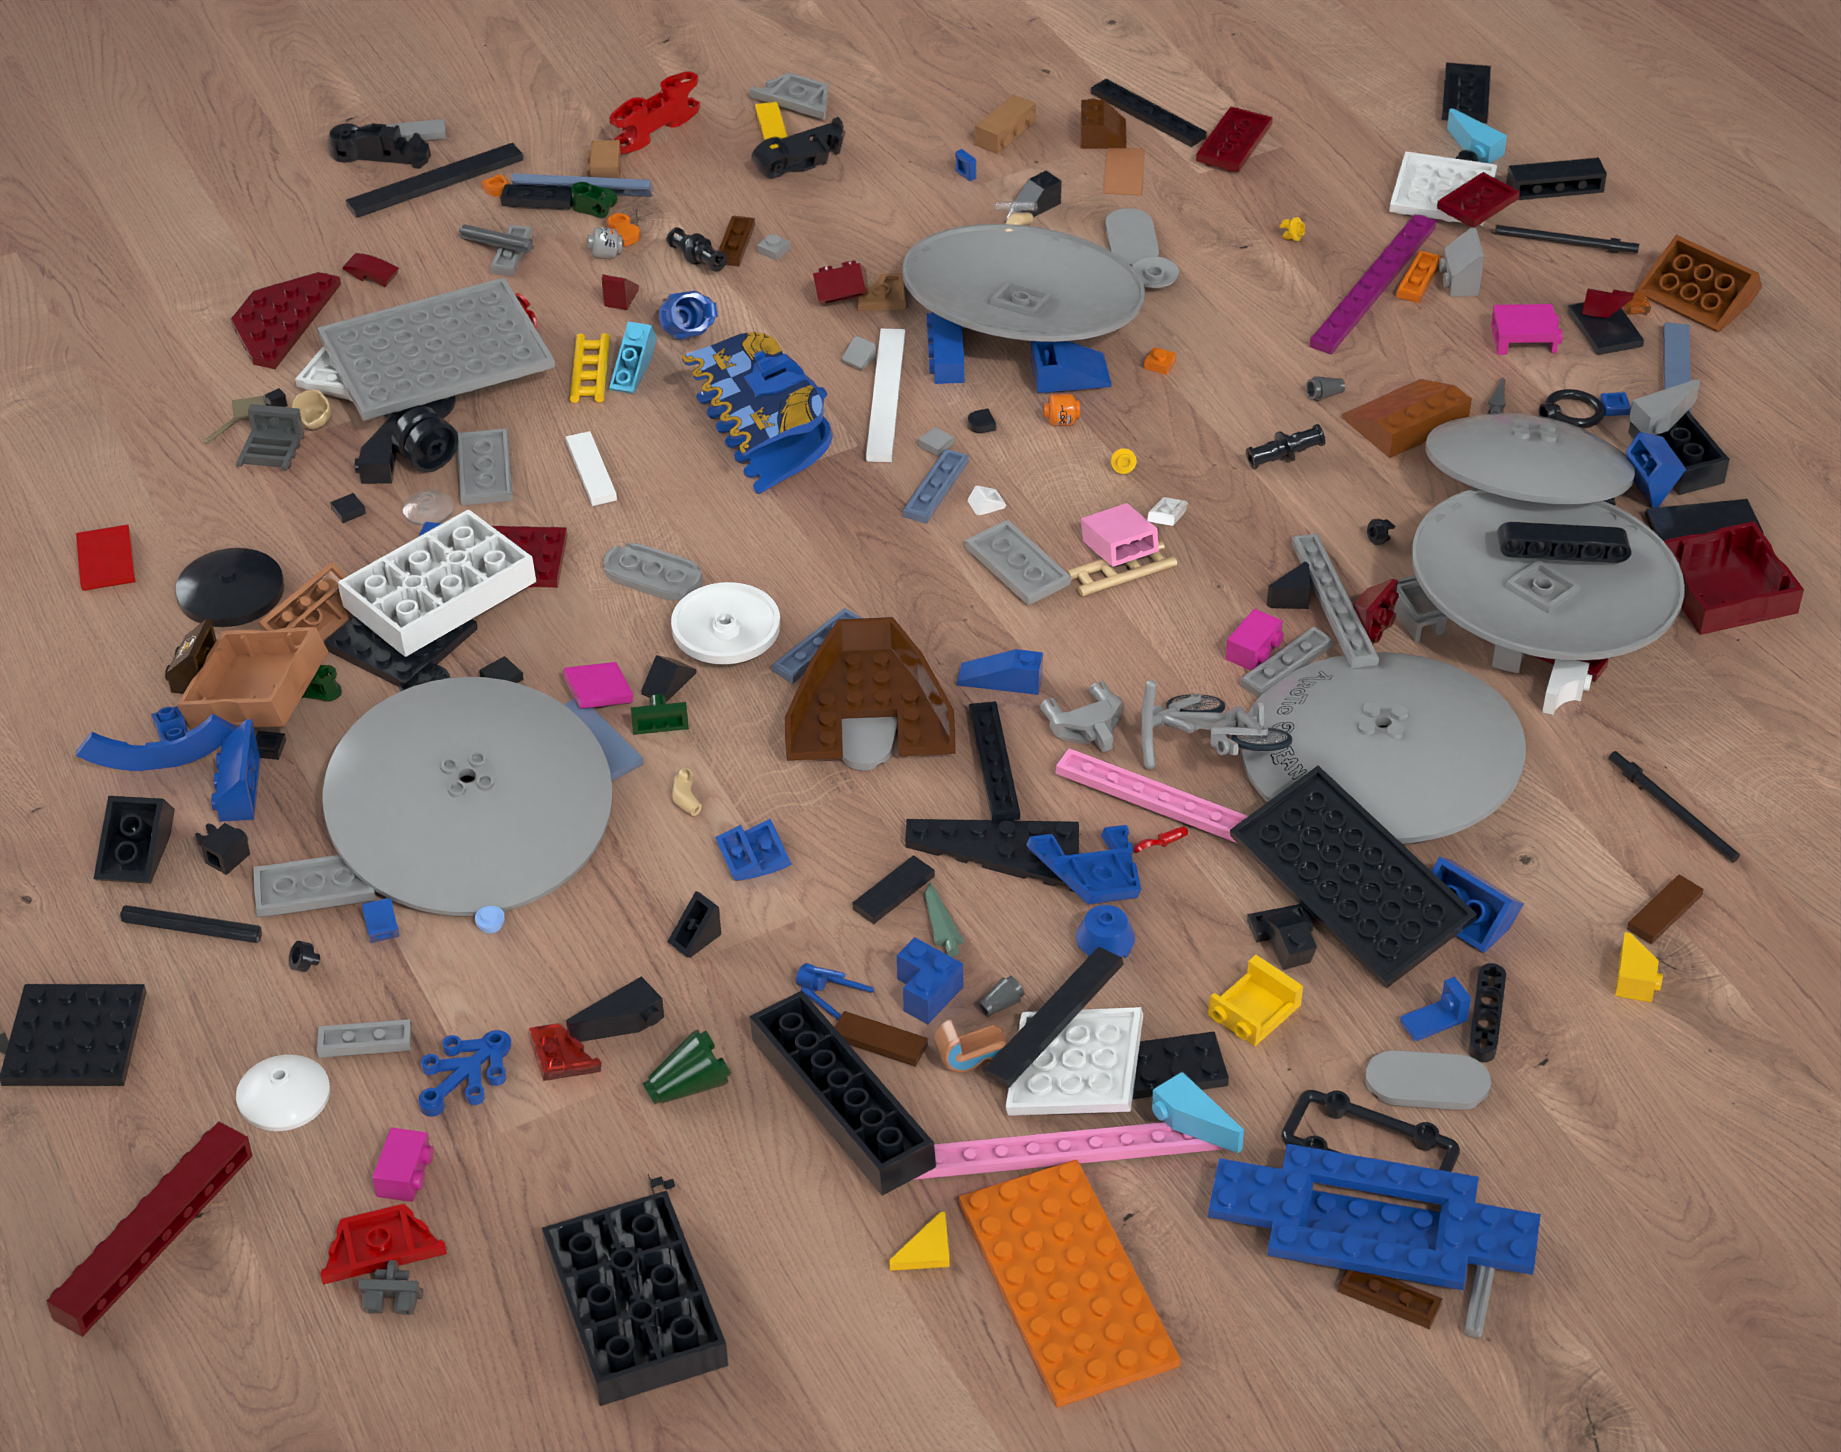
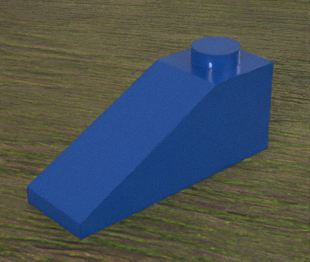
M1015 649L961 663L957 686L1039 695L1043 676V652Z

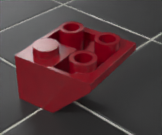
M1396 579L1367 588L1354 603V609L1372 645L1374 642L1378 643L1384 630L1387 627L1390 628L1395 622L1396 613L1394 608L1399 598V593L1397 592L1398 580Z

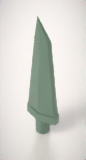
M930 882L925 892V898L934 935L933 939L936 945L945 947L950 957H955L959 954L957 945L963 944L964 940Z

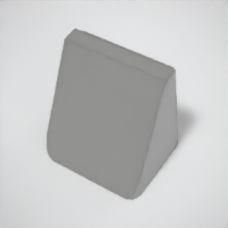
M855 336L843 355L841 362L862 371L876 358L875 344Z

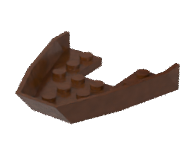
M893 617L838 619L811 658L785 715L787 761L842 759V719L898 717L899 756L956 754L954 709L923 653Z

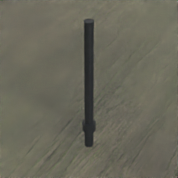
M1496 225L1495 234L1609 249V252L1614 253L1619 251L1638 253L1639 250L1638 243L1623 242L1619 238L1608 240Z
M1617 751L1610 754L1609 760L1623 771V776L1629 781L1638 783L1732 863L1739 858L1740 853L1643 774V769L1635 762L1630 763Z

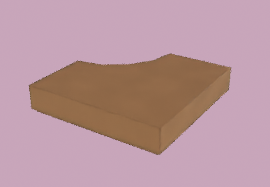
M880 274L879 280L874 285L868 287L869 294L857 297L858 311L906 309L903 274Z

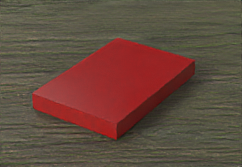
M129 524L76 533L82 591L136 582Z

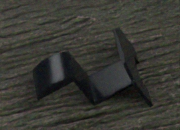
M648 1174L653 1194H655L654 1187L662 1184L665 1189L675 1187L674 1179L664 1181L662 1176L651 1179Z

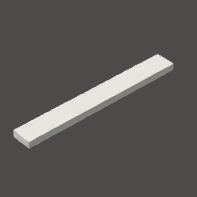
M881 329L866 452V461L892 462L905 329Z

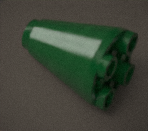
M698 1029L693 1031L648 1076L649 1080L642 1083L654 1104L660 1101L663 1103L670 1102L729 1083L727 1077L731 1075V1071L722 1057L719 1059L715 1058L711 1051L715 1048V1044L706 1030L702 1033Z

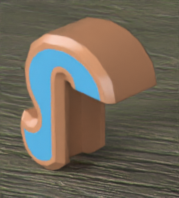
M951 1019L943 1022L934 1036L935 1045L942 1062L947 1069L954 1072L969 1071L976 1068L984 1060L990 1063L1008 1044L1002 1028L997 1025H990L958 1036Z

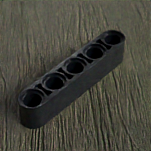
M1506 522L1499 526L1497 530L1501 552L1506 557L1621 563L1629 559L1632 554L1628 535L1623 528Z

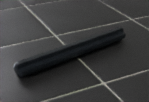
M130 905L123 906L120 912L121 921L124 923L258 943L262 937V928L259 925Z

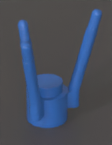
M804 963L796 976V984L802 987L801 990L837 1020H839L841 1014L814 993L817 990L822 991L827 981L861 991L874 992V988L844 979L845 973L816 967L809 963Z

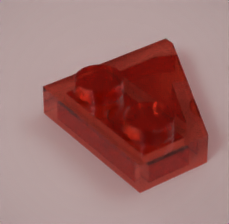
M556 1023L529 1028L528 1036L543 1081L601 1072V1060L597 1057L592 1059L584 1052V1045L571 1037L561 1024Z

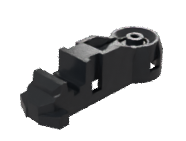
M836 117L832 119L831 123L782 139L779 137L768 138L753 150L751 160L760 173L770 179L778 178L789 171L804 172L815 168L816 165L827 164L829 151H833L835 155L840 154L846 133L841 119ZM774 144L778 145V147L774 149H771L770 147Z
M345 123L333 127L328 137L331 158L342 163L365 160L413 165V168L420 169L428 163L431 157L429 144L421 138L419 133L414 132L412 138L406 141V137L401 136L399 125L388 127L386 124L372 123L358 127L354 124ZM338 151L346 152V155H339ZM384 151H391V155H384Z

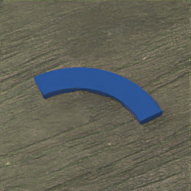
M212 713L203 723L187 732L186 736L173 741L145 743V745H130L127 742L110 739L91 732L77 748L76 756L91 763L119 770L146 771L178 767L205 757L222 746V741L236 729V726Z

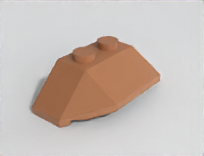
M331 561L264 617L258 625L264 631L281 628L316 627L322 640H326L349 619V611L342 605L338 581L347 576Z

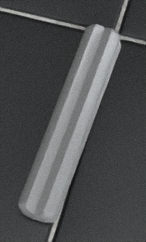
M1477 1265L1464 1330L1468 1337L1480 1338L1482 1336L1495 1268Z

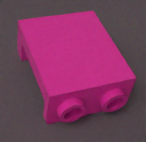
M1552 304L1493 305L1491 328L1497 355H1506L1509 343L1549 342L1551 353H1557L1558 344L1562 343L1563 333L1562 329H1558L1559 316L1554 313Z

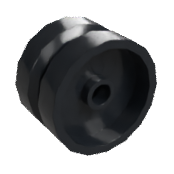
M426 406L416 407L406 412L395 425L391 438L394 449L404 459H407L414 468L424 473L434 472L444 467L452 459L459 442L458 432L434 409Z

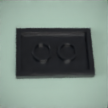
M1584 302L1568 305L1567 312L1597 355L1643 347V337L1622 308L1605 318L1583 315Z

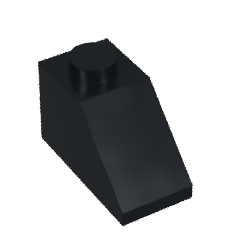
M1047 170L1028 179L1012 204L1011 212L1031 213L1034 218L1061 204L1062 180Z
M1291 909L1262 916L1261 920L1283 970L1311 963L1317 945L1307 922Z

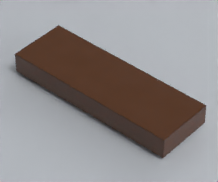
M731 217L719 248L727 256L726 265L740 266L755 227V218Z
M1679 874L1628 922L1627 930L1653 944L1702 897L1704 889Z
M847 1011L842 1013L834 1027L851 1046L915 1067L928 1046L927 1037Z
M1352 1270L1345 1271L1337 1291L1429 1330L1443 1301V1298L1394 1278Z

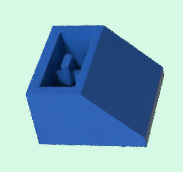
M1639 432L1625 451L1626 457L1635 469L1634 482L1653 508H1657L1685 472L1686 468L1663 437Z

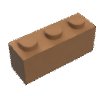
M1013 94L975 126V145L996 154L1001 152L1018 136H1021L1025 130L1034 125L1037 119L1036 103Z

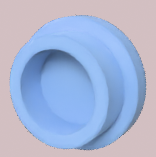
M497 906L483 907L475 915L476 925L485 933L499 931L505 921L503 910Z

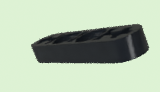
M1495 963L1484 964L1479 970L1468 1051L1471 1058L1479 1062L1493 1060L1498 1046L1506 971ZM1489 976L1495 977L1494 986H1488ZM1484 997H1491L1495 999L1497 1003L1493 1005H1488L1482 1002L1481 999ZM1480 1020H1489L1494 1026L1485 1028L1479 1025L1478 1022ZM1481 1038L1487 1039L1486 1049L1480 1048Z

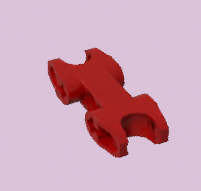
M687 71L671 75L661 81V91L647 100L642 97L631 98L611 113L609 117L610 124L617 128H623L614 140H620V145L630 143L626 146H620L621 154H627L644 148L651 142L650 133L664 125L670 128L679 127L688 122L699 111L700 101H696L693 97L688 98L690 91L698 84L697 74Z

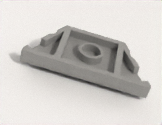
M789 72L777 79L766 81V87L757 89L755 86L749 89V97L768 103L777 102L779 107L824 120L827 110L828 84Z

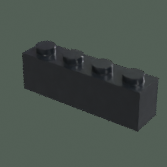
M1599 157L1509 165L1506 184L1520 191L1517 201L1604 193L1607 172Z

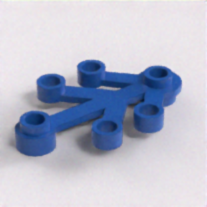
M494 1030L486 1033L482 1039L462 1041L456 1035L444 1038L442 1044L446 1055L456 1056L460 1052L477 1051L470 1057L439 1059L435 1054L425 1055L421 1059V1067L426 1075H434L443 1071H456L436 1088H427L419 1096V1106L422 1114L429 1117L441 1114L445 1108L444 1098L468 1076L469 1086L465 1090L466 1100L471 1105L481 1104L485 1099L484 1088L481 1082V1065L489 1058L491 1059V1066L487 1070L488 1082L494 1086L502 1085L507 1078L505 1068L503 1067V1057L508 1054L512 1045L511 1037L508 1033ZM473 1093H479V1094L476 1095V1096H472V1095H471V1094H473Z

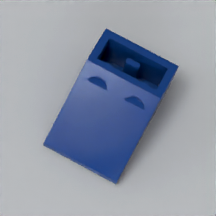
M1031 341L1030 363L1037 393L1111 387L1104 353L1070 341Z

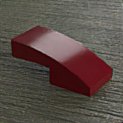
M355 253L343 266V270L359 280L364 281L368 277L383 287H386L399 270L398 267L385 260L362 253Z

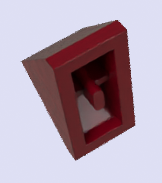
M602 274L604 307L628 310L639 290V285L626 278Z

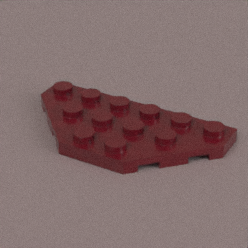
M317 272L254 290L233 315L231 322L235 332L237 331L244 349L249 353L253 365L271 369L278 367L340 287L341 280L339 276Z

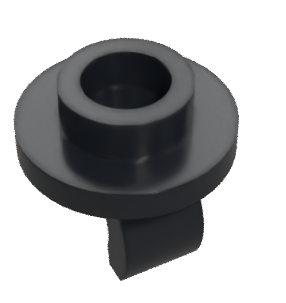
M1372 519L1367 526L1369 540L1375 545L1384 544L1391 538L1388 535V530L1395 529V525L1388 519Z

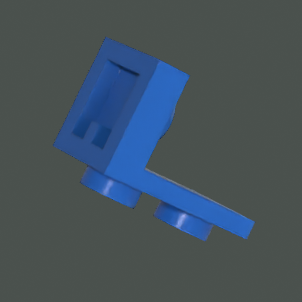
M1454 976L1444 980L1441 1001L1401 1016L1400 1023L1414 1041H1419L1468 1020L1471 996Z

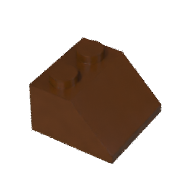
M1094 98L1081 100V149L1126 148V119L1105 100Z

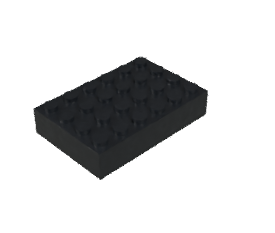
M667 1190L542 1227L545 1251L599 1406L728 1366L726 1341Z

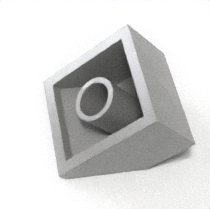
M1476 227L1470 228L1445 247L1443 258L1439 259V271L1444 273L1443 285L1448 288L1450 297L1479 296L1484 254Z

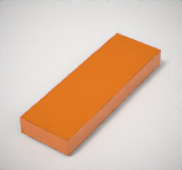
M1419 251L1398 287L1396 297L1419 303L1439 268V259L1442 256Z

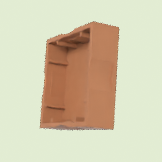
M316 627L281 628L270 631L255 629L222 631L207 655L203 667L192 679L177 706L190 729L198 727L212 713L235 725L236 728L247 719H252L253 727L285 726L326 657L328 650Z

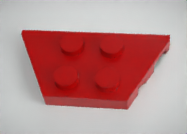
M405 1204L342 1218L336 1230L337 1236L332 1241L328 1252L329 1259L326 1268H322L321 1278L324 1285L376 1272V1269H387L390 1260H397L398 1266L445 1255L447 1254L445 1242L442 1239H436L430 1233L429 1227L422 1220L415 1218L414 1212Z

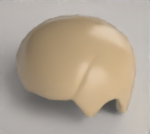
M306 390L299 393L292 401L291 408H300L302 424L306 429H318L331 418L332 407L330 402L319 390Z

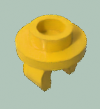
M1293 217L1292 220L1285 219L1279 225L1280 228H1287L1289 230L1284 232L1283 239L1288 240L1292 238L1293 241H1299L1305 233V225L1299 217Z
M1120 448L1111 454V466L1117 473L1127 474L1135 468L1137 460L1131 450Z

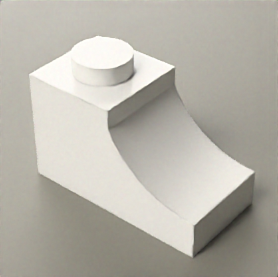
M1555 659L1545 695L1543 713L1554 715L1555 710L1563 703L1572 700L1581 701L1583 691H1589L1592 681V675L1588 674L1589 663L1577 660Z

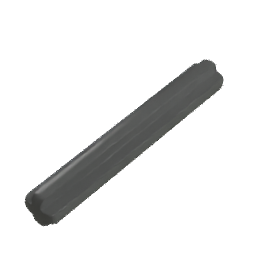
M466 224L459 228L460 237L524 253H530L534 249L531 239Z

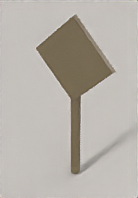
M264 396L232 400L234 418L206 438L204 443H210L239 419L249 418L248 408L250 404L265 405Z

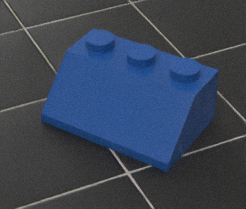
M252 719L245 720L222 741L221 753L216 754V765L219 773H214L216 793L211 795L212 809L217 810L220 822L254 820L261 758Z
M1439 857L1432 869V872L1477 914V920L1456 936L1480 951L1486 952L1511 928L1524 903L1451 859Z

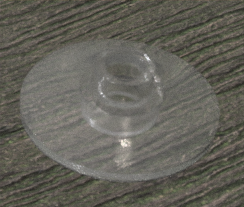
M440 490L416 492L410 495L402 506L403 516L406 520L424 526L425 522L441 523L448 519L454 511L452 497Z

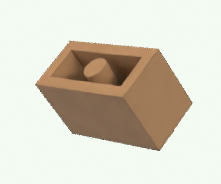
M620 140L592 141L591 150H587V177L620 178Z

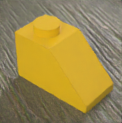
M1628 932L1624 933L1615 996L1652 1003L1654 991L1660 992L1663 974L1657 973L1659 960Z

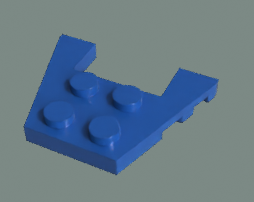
M1127 825L1104 827L1101 837L1109 850L1073 855L1064 854L1053 834L1029 837L1027 847L1087 904L1138 898L1141 892L1137 866L1133 862L1131 855L1133 852L1132 843L1128 841L1129 829Z

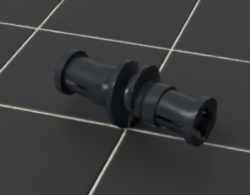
M679 227L673 228L668 233L667 244L671 248L680 249L687 262L695 265L700 263L707 264L715 272L725 267L727 262L726 254L723 251L714 250L711 241L702 234L694 233L693 235H687Z
M1319 424L1312 426L1311 429L1293 433L1290 436L1279 431L1275 433L1274 441L1255 448H1247V460L1252 469H1257L1260 464L1269 461L1284 460L1285 456H1288L1292 462L1295 461V452L1305 451L1307 448L1315 445L1324 446L1325 435Z

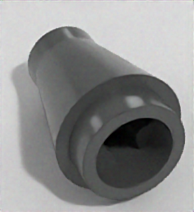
M1314 376L1306 383L1308 397L1316 401L1345 391V382L1342 378Z
M1013 976L1002 977L992 990L978 1002V1005L987 1017H990L996 1012L1021 1001L1020 998L1025 995L1024 990Z

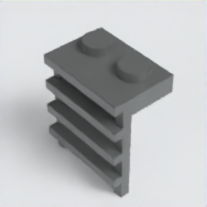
M250 404L248 415L251 432L236 462L237 466L242 467L243 464L281 467L282 471H287L288 468H291L292 458L296 456V449L300 448V440L304 439L305 436L300 408Z

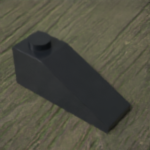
M392 415L361 447L359 458H355V473L360 474L361 484H392L397 451L393 447L391 438L393 429L398 422L397 415Z
M641 976L567 1019L568 1039L571 1043L641 1032L664 1018L663 999Z

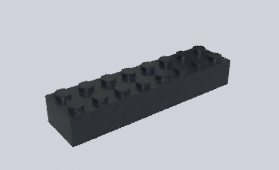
M802 990L749 1016L754 1044L882 1196L936 1168L933 1140Z

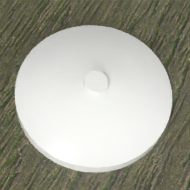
M734 582L715 583L700 587L679 601L671 618L672 634L678 647L692 658L712 664L740 663L761 655L773 645L780 631V613L774 600L756 587Z

